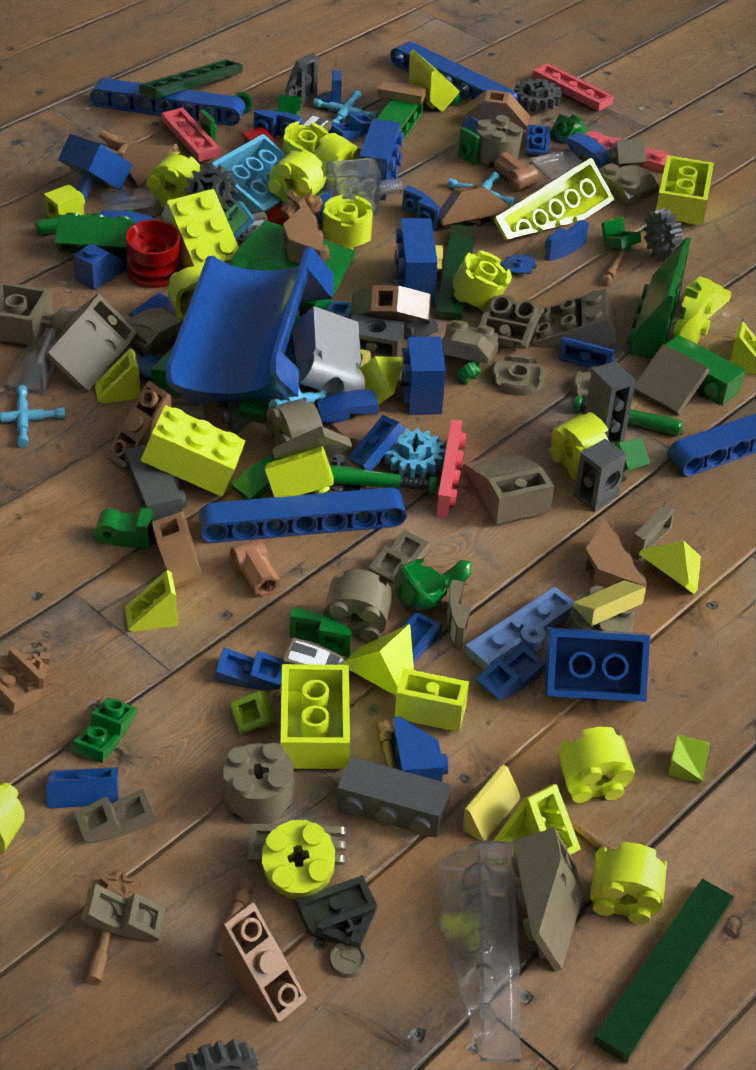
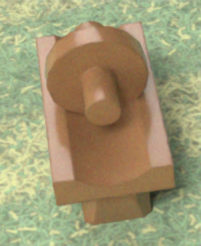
M291 189L286 193L289 200L280 208L288 219L302 206L308 205L311 215L319 216L323 201L320 196H311V194H306L304 198L297 197ZM317 222V226H318L317 230H321V231H322L320 225H319L318 222Z

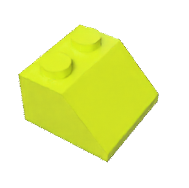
M414 49L410 52L408 81L426 87L427 94L423 101L431 109L437 107L443 112L460 91Z

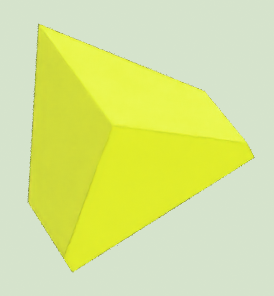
M741 322L738 325L730 362L745 369V373L756 375V337L746 324Z
M131 348L94 384L98 402L103 404L134 400L140 396L139 367L135 351Z
M375 356L359 368L364 375L365 390H373L379 404L394 394L403 366L401 357Z
M685 541L645 548L640 551V556L688 591L695 594L698 590L701 556Z
M166 570L124 607L128 630L137 632L178 626L176 593L170 571Z
M410 624L360 647L344 661L343 665H349L350 671L396 695L403 669L414 670Z
M551 784L524 798L492 841V844L515 851L513 840L555 827L570 855L581 850L557 784Z

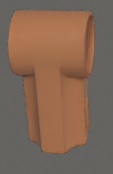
M508 152L501 153L495 160L494 168L508 178V183L512 190L519 191L538 183L539 174L534 165L524 166Z
M261 539L230 548V557L236 572L244 574L255 594L266 597L272 595L280 587V579L269 562L266 546Z

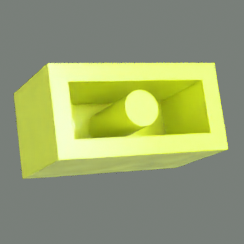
M323 446L269 462L265 467L274 497L297 496L309 492L313 494L324 493L330 489L329 486L333 485L334 481Z
M404 668L396 692L395 717H401L412 723L460 732L466 709L469 681Z

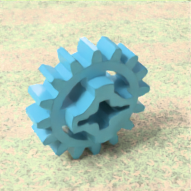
M405 428L404 434H401L396 443L384 454L385 464H390L391 471L399 470L401 476L407 473L412 478L418 474L421 478H425L427 472L435 475L436 469L443 468L446 453L445 443L439 442L440 437L438 435L431 437L429 430L422 433L419 428L412 432Z

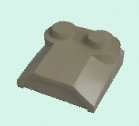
M607 164L600 169V174L614 200L626 207L659 191V186L654 176L636 164L620 168L616 164Z
M453 320L452 324H447L445 335L441 339L444 355L486 364L497 354L499 344L497 342L498 334L494 332V328L483 325L478 326V328L469 327L467 322Z

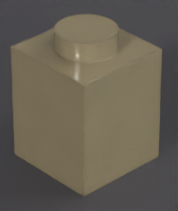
M644 138L619 140L612 144V148L609 149L610 162L618 165L619 168L632 164L641 166L647 162Z

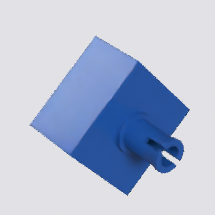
M69 134L58 158V161L81 174L75 189L83 194L85 201L94 182L121 191L133 165L104 145Z

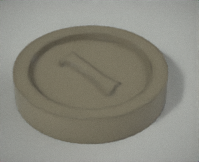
M339 943L331 951V968L341 977H357L367 967L368 956L363 946L354 947Z

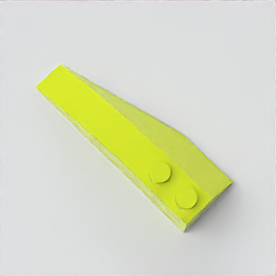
M590 158L493 218L504 239L509 240L583 220L613 201L614 197L593 159Z

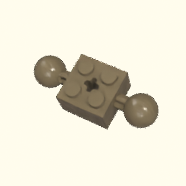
M0 281V341L36 346L46 328L52 329L58 337L78 309L63 307L53 314L51 289Z

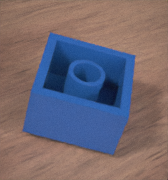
M408 337L407 348H402L404 370H401V386H406L403 387V403H408L409 415L442 414L446 370L441 337Z

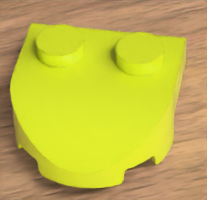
M703 285L696 299L685 296L680 319H677L673 338L680 335L698 344L701 336L707 335L711 322L707 320V316L712 313L715 299L711 298L712 287Z

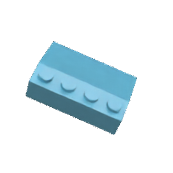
M264 134L212 162L216 168L222 165L225 171L229 170L233 174L232 178L238 183L234 186L238 190V194L233 195L232 198L236 202L238 200L243 202L249 211L266 213L282 203L280 197L270 192L268 183L270 181L271 169L287 153Z

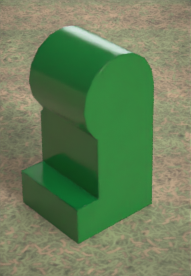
M141 508L139 514L121 513L116 509L102 510L96 523L94 536L101 543L108 545L150 549L154 535L152 525L154 521L153 509Z

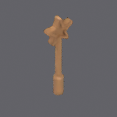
M122 866L115 876H100V883L106 889L126 899L129 898V892L141 888L140 879L127 878L125 866ZM102 930L97 950L93 952L86 976V982L91 985H99L101 983L108 957L106 950L111 933Z

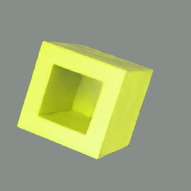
M68 184L44 194L46 215L48 217L58 218V214L66 215V213L70 212L85 215L84 196Z

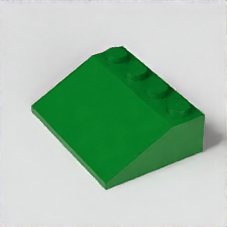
M265 220L239 247L229 265L247 270L274 271L293 268L300 264L288 259L283 242V226ZM323 240V245H327L329 249V261H326V265L334 274V297L355 251ZM332 299L300 302L298 310L306 313L313 306L326 310Z
M686 237L652 275L650 284L644 285L642 298L639 300L637 313L634 315L632 328H630L627 343L631 344L630 355L653 359L660 347L666 344L679 303L691 238Z

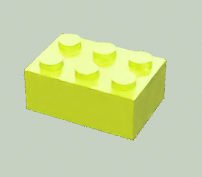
M667 155L656 210L661 208L665 210L670 209L671 215H677L676 221L685 222L690 225H703L714 163Z
M211 189L167 201L162 216L165 222L172 224L179 231V255L184 269L204 266L207 256H215L220 261L230 264L239 246L215 190Z
M165 405L140 461L222 497L234 473L246 440L239 438L235 433L225 432L216 428L208 421L198 420L189 416L178 408H171Z
M282 664L280 745L291 759L293 769H346L350 757L349 665Z

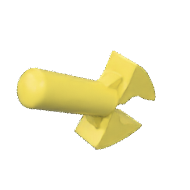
M435 245L438 262L437 273H441L443 245Z

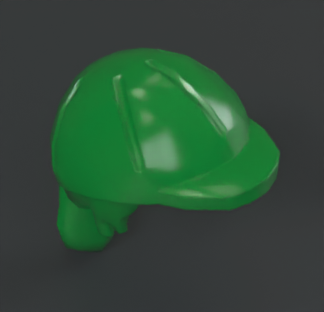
M424 558L416 559L407 564H401L394 579L395 593L399 601L407 608L418 611L431 610L442 602V599L447 594V588H450L452 579L465 582L470 577L472 563L459 560L443 574H439L429 566L420 565L423 563Z

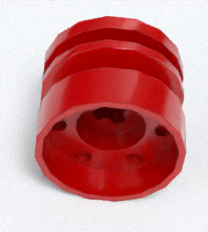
M150 219L133 224L127 230L126 261L129 278L136 284L144 287L159 288L169 285V279L172 274L180 271V234L177 228L168 222Z

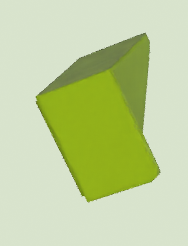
M257 691L230 702L239 734L277 723L268 692Z
M677 735L668 776L702 783L710 744L706 741Z

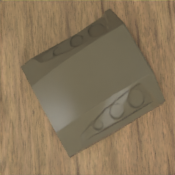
M505 295L494 296L483 314L480 325L494 328V332L498 334V345L527 349L541 314L544 313V307L542 305L537 307L530 300L514 302V300L510 301L509 297Z
M163 307L147 309L126 320L137 331L129 344L132 347L140 348L141 352L146 356L149 353L156 356L161 353L162 345L174 346L183 320Z

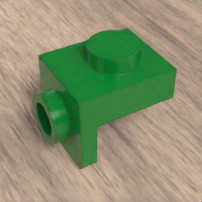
M279 95L278 108L274 109V111L300 116L301 97Z
M559 114L550 131V135L565 143V138L571 136L573 132H580L586 135L590 128L582 124L584 119L574 114L571 117Z
M616 217L601 223L604 246L618 248V251H627L632 249V245L642 242L640 232L625 230L623 217Z

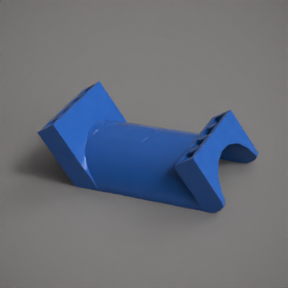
M312 247L305 248L300 265L274 271L247 270L224 263L215 256H207L171 355L167 361V384L191 404L242 401L244 398L272 399L298 397L299 369L284 354L300 302L333 299L334 274Z

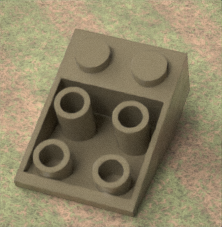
M606 288L599 291H591L574 299H566L552 306H545L544 313L541 314L532 336L533 346L560 349L562 337L602 347L618 344L616 310Z
M98 293L77 310L45 355L86 393L125 350L137 331Z
M514 452L463 463V469L496 524L551 511L554 491L553 483L541 466L519 453Z
M553 827L513 840L516 855L511 857V862L517 878L521 879L522 886L517 887V893L523 909H527L528 918L523 919L526 935L530 942L535 940L540 958L542 960L547 958L554 971L562 969L583 892L576 863L557 830Z

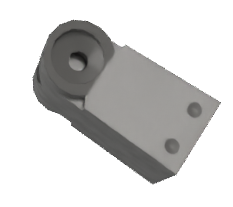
M313 306L294 323L292 328L296 366H299V384L317 390H326L327 393L332 395L353 390H365L364 375L358 369L361 365L358 322Z

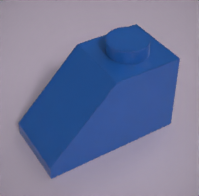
M93 244L86 246L73 255L76 281L93 290L127 269V261Z
M393 717L392 737L396 768L442 782L443 775L448 774V758L446 754H441L439 741L405 719Z

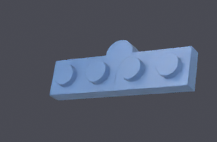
M553 587L466 644L464 654L485 670L498 658L502 661L506 660L523 644L531 651H538L544 647L547 627L554 628L570 617L574 601L559 589Z

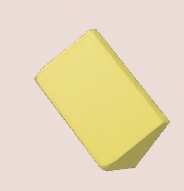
M624 580L573 602L572 606L593 626L643 604L646 589L642 585Z
M504 764L498 768L464 810L463 831L482 842H485L520 800L519 790L508 767Z

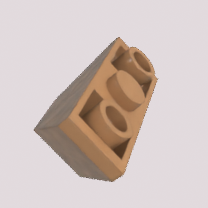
M486 90L463 107L460 122H464L467 115L478 120L495 119L497 115H504L509 118L510 122L527 131L530 115L510 92Z
M472 185L456 188L440 209L439 224L443 225L444 228H451L452 224L458 225V222L462 221L477 223L481 221L480 218L489 216V219H493L509 209L510 206L483 186Z
M308 205L302 206L283 224L284 248L289 261L300 264L305 248L312 247L326 264V261H329V249L327 245H323L322 231L317 230L316 216L311 215Z
M372 285L352 292L350 318L352 314L387 320L429 321L431 295L402 286Z
M148 381L105 455L126 469L124 449L148 444L164 406L171 407V395L153 382Z
M180 511L154 520L152 525L166 569L172 573L174 588L203 579L184 512Z
M607 521L601 522L586 547L582 568L591 586L607 588L625 580L642 585L646 589L645 577L634 566L630 553L626 552L622 547L618 534L612 531Z
M249 902L221 923L222 955L240 987L275 1022L282 1021L308 1000L254 902Z

